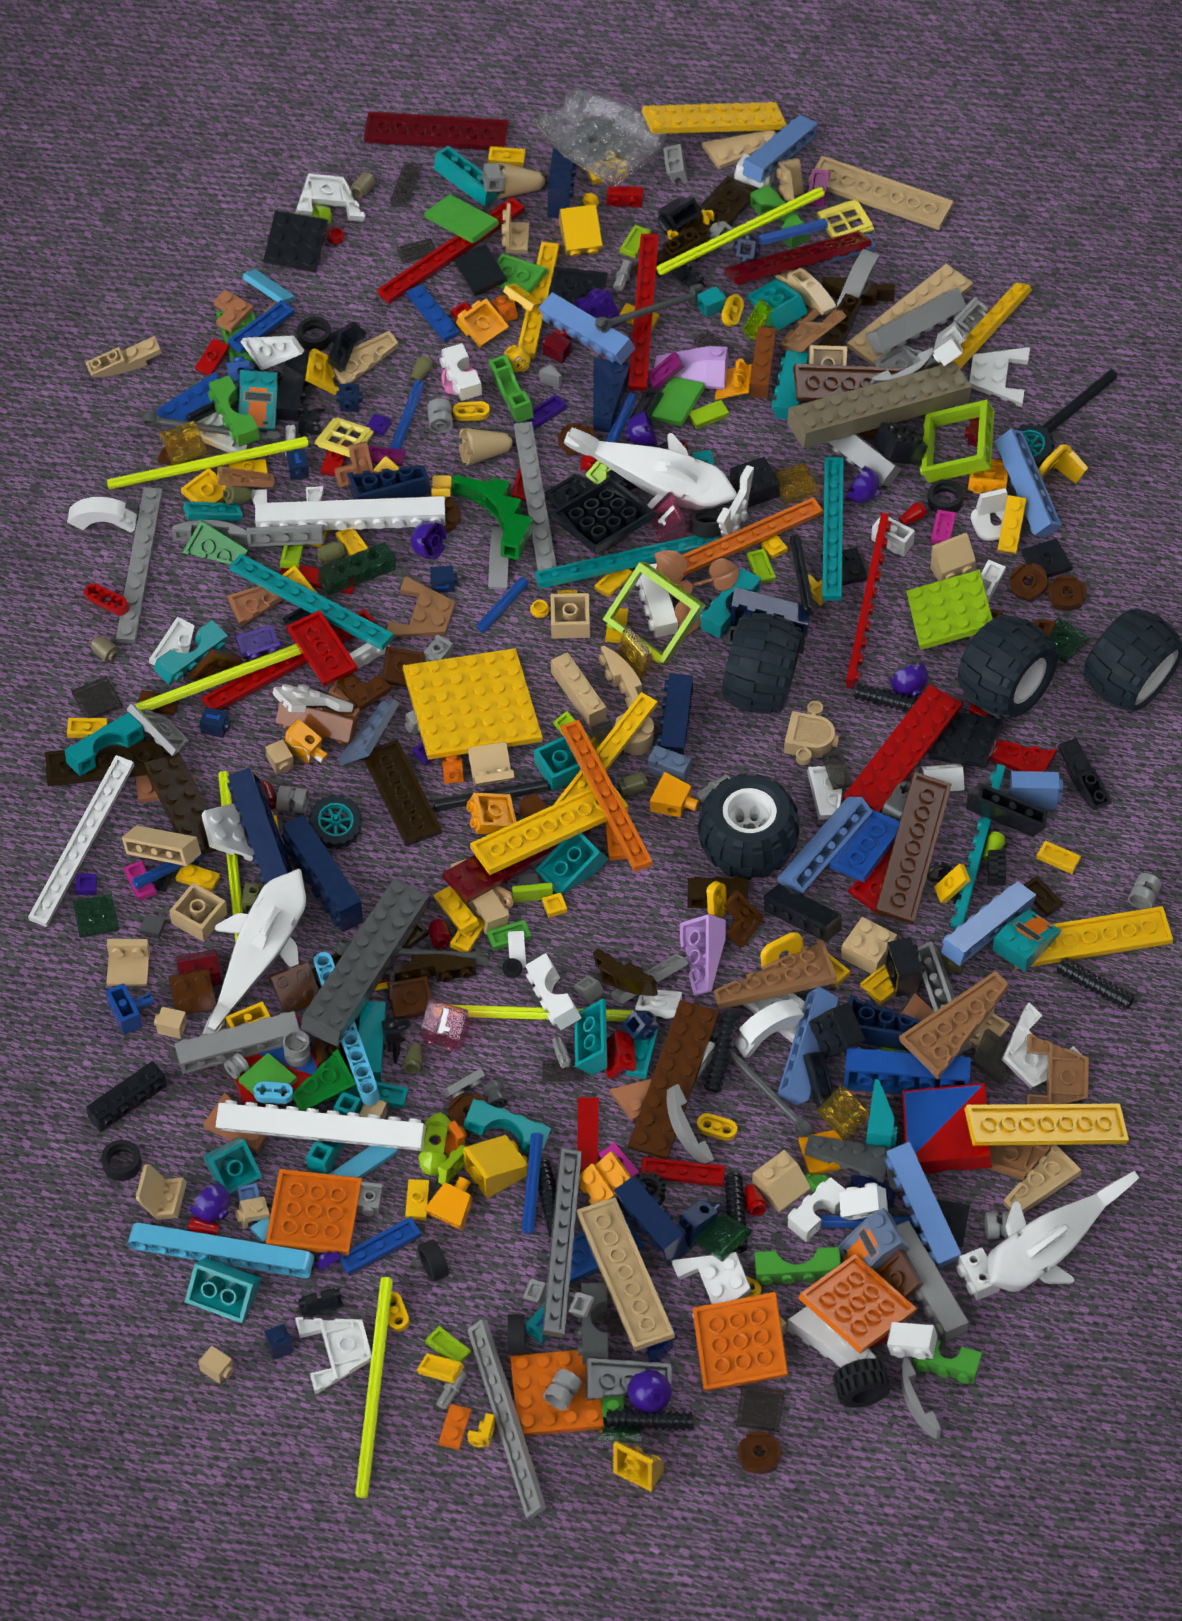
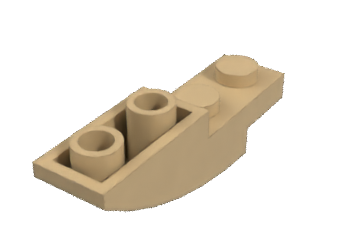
M803 268L793 271L785 270L781 274L775 275V279L777 278L799 293L804 304L810 308H816L821 315L828 314L837 309L828 292Z
M153 336L122 351L119 347L87 361L86 364L92 377L114 376L147 366L146 360L162 354L156 337Z
M601 646V655H598L600 665L605 666V676L608 681L611 680L613 687L619 686L620 692L622 694L625 693V702L629 708L642 692V684L634 670L621 656L606 646Z

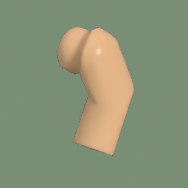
M501 886L493 889L499 895L504 907L509 909L513 906V896L509 890Z

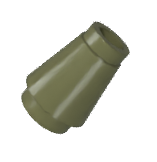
M423 355L417 358L410 380L413 382L416 380L421 381L433 369V361Z
M418 1043L410 1045L402 1063L404 1070L409 1074H417L423 1067L422 1046Z

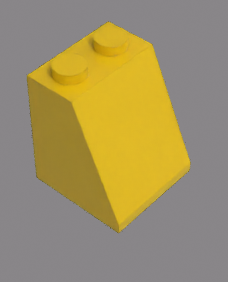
M596 204L560 209L558 221L565 254L577 257L581 253H588L589 255L599 253L602 250V240Z
M507 1135L463 1148L464 1169L486 1199L527 1176L528 1159L525 1155L521 1156L518 1152L517 1144L514 1140L510 1141Z

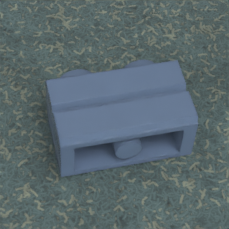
M656 745L648 758V772L661 777L666 772L686 782L692 770V758Z

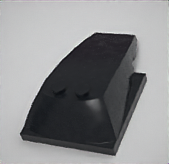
M574 474L545 492L555 508L550 513L551 519L594 554L609 550L632 535L638 528L656 518L654 510L611 476L594 485L592 481Z

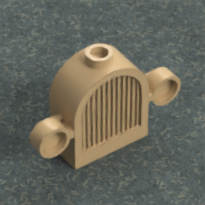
M811 701L808 704V714L792 711L784 742V753L796 755V761L801 765L809 764L811 758H821L828 755L832 751L833 746L837 747L839 735H835L833 724L821 716L823 705L819 701Z

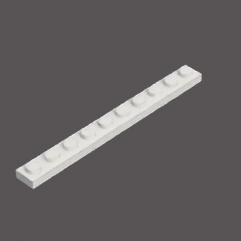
M117 755L115 756L28 916L30 921L45 927L49 925L130 775L134 762Z

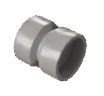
M442 398L430 401L427 405L429 429L434 433L449 432L453 427L451 403Z
M281 785L277 794L276 810L284 812L292 810L293 813L304 815L308 806L309 790L303 788L293 790L290 786Z
M1139 874L1128 896L1129 903L1140 910L1152 908L1162 888V882L1152 874Z
M292 1030L285 1034L283 1049L286 1062L293 1067L305 1066L311 1059L308 1035L301 1030Z
M1003 1211L1001 1215L998 1212H985L987 1240L999 1239L1000 1236H1003L1005 1239L1008 1238L1006 1222L1010 1211Z
M559 1369L552 1379L554 1384H550L547 1387L543 1397L551 1406L560 1410H567L573 1400V1396L577 1394L582 1386V1382L572 1372Z

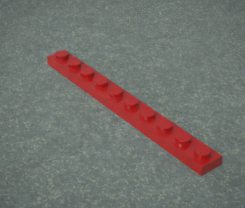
M510 198L488 213V215L498 219L499 225L478 241L471 243L456 235L377 289V294L388 304H391L403 296L406 291L416 287L454 261V259L502 228V224L506 222L503 221V210L507 209V203H511V221L525 212V207L515 198Z
M641 234L634 311L654 304L658 234ZM653 313L635 318L633 322L632 343L635 350L631 353L628 390H647Z
M881 512L846 678V688L854 689L855 682L859 683L860 671H858V666L863 664L864 654H861L862 648L866 649L867 637H865V633L870 631L871 621L868 618L874 612L872 599L877 597L878 587H875L876 582H880L881 578L879 566L884 564L885 554H882L883 549H887L888 545L886 533L891 531L892 521H889L888 513Z
M365 609L356 613L375 624V621ZM332 626L342 644L355 637L336 626ZM302 654L243 675L201 697L202 703L205 707L222 710L308 662Z

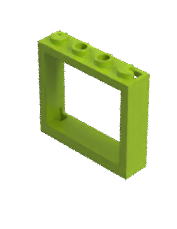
M988 399L925 414V422L923 423L924 436L922 438L928 448L922 459L920 473L928 483L991 469L995 410ZM979 417L977 455L933 465L936 427Z
M639 562L603 620L607 622V626L610 629L621 632V636L625 640L636 643L639 650L644 653H650L652 659L657 663H669L706 605L648 563ZM642 574L691 608V611L663 653L614 618Z

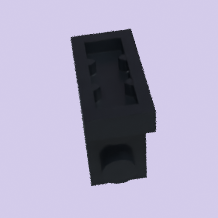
M352 322L331 333L329 340L334 345L327 362L339 372L344 371L355 343L364 339L367 332L355 322Z

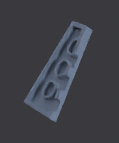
M395 699L383 701L378 705L373 715L337 759L341 765L370 755L399 706Z

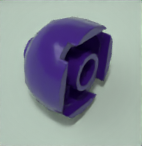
M646 411L639 412L629 419L627 424L628 430L625 431L627 441H632L634 445L654 447L657 445L656 434L652 429V422Z
M866 465L863 466L861 474L856 476L847 491L848 493L845 495V497L856 503H866L871 498L875 499L880 492L878 489L879 477Z
M432 521L420 523L411 534L412 549L418 556L425 559H437L445 548V545L442 544L443 539H447L446 529L442 524Z
M919 662L920 666L918 667L912 664L894 673L895 678L889 677V682L895 692L898 694L903 693V696L906 694L911 695V697H917L922 694V689L928 683V672L923 662Z
M216 1181V1186L210 1184L194 1200L197 1203L195 1207L190 1206L189 1209L195 1217L197 1216L204 1221L214 1222L218 1219L222 1221L229 1214L228 1208L231 1203V1197L225 1186Z
M645 1369L643 1372L637 1373L632 1377L627 1393L631 1404L641 1412L644 1410L645 1412L652 1411L654 1413L656 1411L660 1412L668 1405L672 1389L671 1384L663 1374L653 1369Z

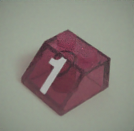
M672 491L668 492L652 508L655 511L656 518L652 519L650 523L652 528L657 530L656 535L659 543L686 537L685 518Z
M430 998L422 1025V1039L432 1044L444 1045L451 1050H461L469 1032L468 1010Z

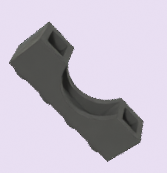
M581 1283L582 1292L579 1293L595 1298L587 1317H578V1322H582V1326H578V1339H582V1343H578V1356H582V1365H586L587 1358L608 1359V1334L599 1331L592 1324L596 1318L607 1313L606 1283Z

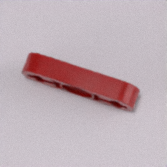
M92 583L84 589V595L89 602L117 616H123L130 610V605L125 597L107 588ZM106 597H111L108 602H103Z

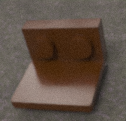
M302 962L267 976L269 983L274 985L283 1012L289 1013L309 1006L319 991L309 962Z

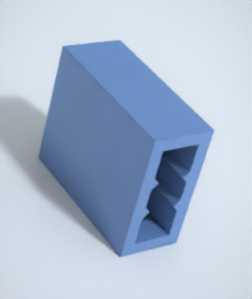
M1011 771L1009 795L1044 810H1057V803H1061V792H1063V780H1059V772Z

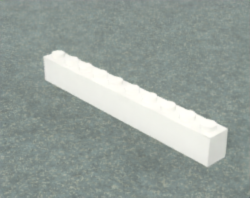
M444 496L255 503L256 527L322 524L323 531L362 530L375 528H416L420 523L427 521L446 526Z
M225 1100V1103H219L216 1128L219 1131L423 1151L426 1126L419 1119H409V1122L401 1121V1118L388 1117V1120L380 1119L378 1115H368V1118L360 1117L358 1113L348 1112L346 1116L339 1115L338 1111L328 1110L326 1114L319 1113V1110L307 1108L306 1111H298L299 1108L286 1106V1109H278L277 1105L266 1104V1107H258L257 1103L245 1102V1105H237V1101Z

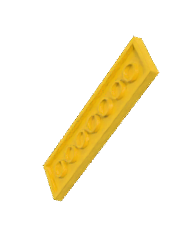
M776 102L643 106L642 109L651 134L781 130L783 127H786V122Z
M591 788L470 843V849L488 874L491 875L602 824L607 819ZM616 790V792H617V794H618L620 800L622 801V803H623V805H624L626 811H629V806H628V804L625 802V800L622 798V796H621V795L619 794V792Z
M1160 906L1052 924L1061 930V934L1031 967L1058 963L1065 957L1070 961L1172 944L1173 937L1164 908Z
M1120 1104L967 1105L964 1109L973 1146L1126 1144L1129 1141Z

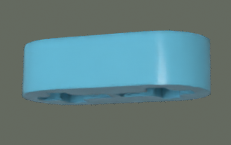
M259 1082L254 1086V1097L261 1103L287 1104L293 1099V1089L288 1083ZM265 1089L266 1092L264 1093V1095H260V1092H262V1090ZM283 1091L287 1092L285 1096H281Z

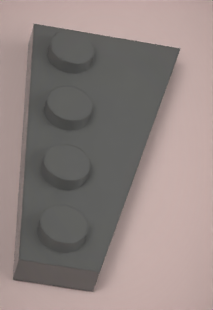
M809 1135L805 1155L829 1164L831 1162L840 1165V1168L845 1170L849 1168L859 1171V1175L865 1177L870 1175L876 1177V1181L883 1183L887 1171L884 1159L887 1158L886 1151L891 1150V1148Z
M587 1358L586 1401L627 1395L628 1385L632 1377L637 1373L643 1372L645 1369H653L660 1372L672 1384L671 1364Z

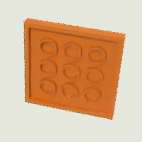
M279 1169L265 1244L320 1253L329 1251L330 1254L337 1251L338 1255L349 1256L362 1178Z
M856 1254L801 1292L798 1298L860 1354L890 1332L892 1322L903 1323L914 1315L917 1310L912 1303Z
M776 1292L692 1308L703 1389L705 1392L789 1376Z
M578 1350L510 1356L515 1409L524 1436L604 1429L601 1399L586 1401V1365H582V1356H578ZM559 1369L572 1372L582 1382V1386L577 1394L573 1396V1400L567 1410H560L551 1406L543 1397L547 1387L550 1384H554L552 1379Z

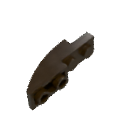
M693 226L662 244L663 249L658 251L657 266L697 247L702 242L701 236ZM638 264L633 266V271L636 275L638 273ZM656 270V275H657L658 277L663 276V275H659V274H658V271Z
M822 277V286L830 296L839 299L848 277ZM866 283L860 296L862 299L861 305L876 306V301H894L895 284Z
M845 293L836 310L843 311L846 317L824 334L819 345H844L862 304L861 298Z
M600 949L593 952L596 967L600 970L602 981L628 993L643 996L658 995L655 978L643 972L639 966L636 967L631 962L623 965L621 962L614 960L609 953H605Z
M448 954L411 956L412 963L393 966L395 982L424 976L428 978L435 976L436 982H449L452 979H466L476 975L475 961Z

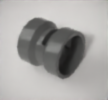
M493 1081L483 1087L484 1094L488 1097L487 1103L489 1105L503 1108L508 1104L507 1095L503 1093L504 1086L502 1082Z

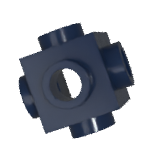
M744 235L743 238H738V241H735L734 252H736V257H740L741 261H751V259L756 258V255L759 256L761 245H758L759 240H754L755 236ZM747 244L751 246V251H746L745 246Z
M340 384V391L336 392V402H340L341 412H359V405L363 403V391L359 390V384Z
M634 1010L622 1024L632 1039L636 1040L652 1038L659 1027L655 1016L651 1012Z

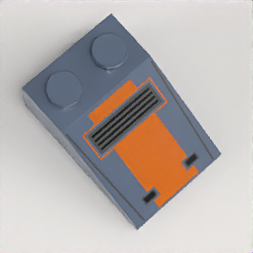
M884 1208L866 1218L837 1246L844 1261L856 1254L874 1271L880 1268L899 1249L905 1250V1252L910 1250L892 1215Z

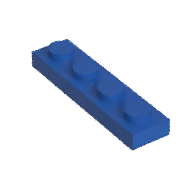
M422 284L406 291L407 297L444 343L460 335L458 328Z
M283 300L279 301L228 339V344L240 354L244 353L246 349L241 343L243 338L265 337L295 314L294 309Z
M409 1217L350 1249L349 1256L339 1255L340 1259L338 1261L347 1275L350 1276L420 1238L421 1232L412 1218Z

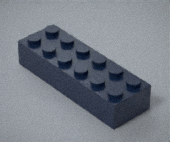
M250 767L229 775L230 783H227L230 793L234 794L236 798L234 806L237 812L241 813L242 819H240L242 828L247 830L248 837H246L249 847L254 850L255 854L252 856L256 866L260 867L261 873H259L262 884H267L274 878L292 872V867L260 777Z
M302 815L283 824V833L281 835L285 842L284 848L286 853L292 856L295 868L302 871L305 883H310L312 886L311 890L315 898H320L322 901L321 906L325 913H330L333 925L339 927L343 933L363 923L360 898L305 816Z

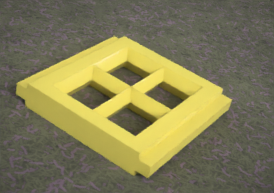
M851 200L817 212L819 219L825 218L827 220L828 228L826 231L831 238L858 230L863 234L874 231L872 222L858 200ZM855 209L858 215L847 219L844 217L843 213ZM836 215L841 216L842 220L830 224L828 218ZM861 219L864 223L854 228H851L849 222ZM846 224L848 230L836 233L833 229L834 227Z
M337 417L331 420L315 440V444L320 448L350 457L348 447L341 444L344 441L353 444L364 441L368 442L373 436L374 431L371 428ZM339 427L348 430L346 434L335 431ZM351 431L361 434L358 439L348 436ZM331 436L341 439L338 444L328 441Z

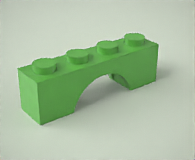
M769 185L750 194V205L760 216L787 203ZM793 211L779 218L784 222L781 229L804 223L799 218V215ZM809 233L783 241L790 249H794L809 241Z
M503 355L489 360L491 376L515 422L520 423L534 418L531 401L525 390L521 391L507 356Z
M228 375L209 382L210 390L207 391L208 397L211 402H215L216 412L218 415H222L225 428H229L232 441H236L238 446L241 447L260 440L259 428L252 415H242L231 409L232 405L238 400L237 388L231 377Z
M839 1247L818 1248L815 1256L810 1261L798 1265L785 1262L778 1256L776 1251L754 1252L756 1281L764 1286L772 1285L773 1283L792 1284L799 1281L813 1283L841 1264Z

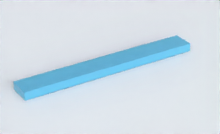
M370 1146L330 1174L363 1178L397 1155L398 1150L396 1148ZM271 1213L268 1219H262L251 1226V1231L262 1244L266 1242Z

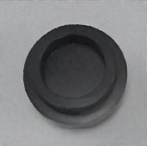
M509 958L503 963L502 971L508 978H516L522 973V964L518 959Z

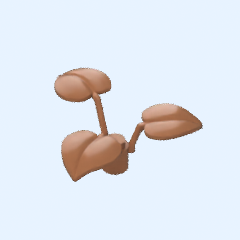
M672 550L660 551L654 554L658 571L690 594L693 591V587L712 581L716 590L725 591L733 587L738 579L739 570L735 564L727 559H717L709 567V574L712 578L691 584L689 581H682L684 577L682 572L687 568L686 559L682 554ZM681 601L675 607V617L677 618L679 628L691 611V608ZM700 616L687 635L700 627Z

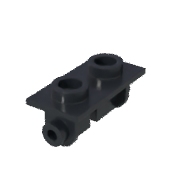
M688 263L671 271L672 275L680 282L687 278L683 284L689 289L690 286L702 284L705 288L707 287L703 282L704 277L698 272L693 273L691 271L693 268Z
M334 1287L320 1291L321 1298L319 1299L316 1293L301 1296L302 1298L298 1299V1305L302 1317L315 1316L319 1313L334 1311L344 1307L340 1289H335Z

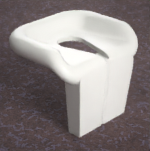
M1006 488L980 494L976 509L971 513V522L976 534L984 541L1000 539L1007 501ZM995 512L1002 523L998 526L993 525L990 520V513Z

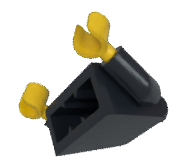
M677 198L658 209V225L665 235H668L669 240L679 235L678 232L673 230L701 214L705 224H710V219L714 221L713 211H705V207L696 201L695 198Z

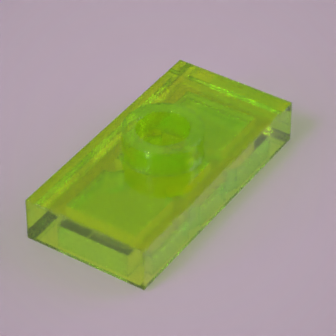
M763 299L758 301L742 328L745 334L753 340L757 336L758 327H762L772 311L770 305Z

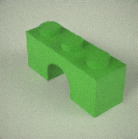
M937 1340L933 1359H917L913 1357L912 1366L921 1372L930 1371L943 1378L951 1377L964 1384H974L982 1352L961 1347L957 1357L946 1359L939 1353L940 1341Z

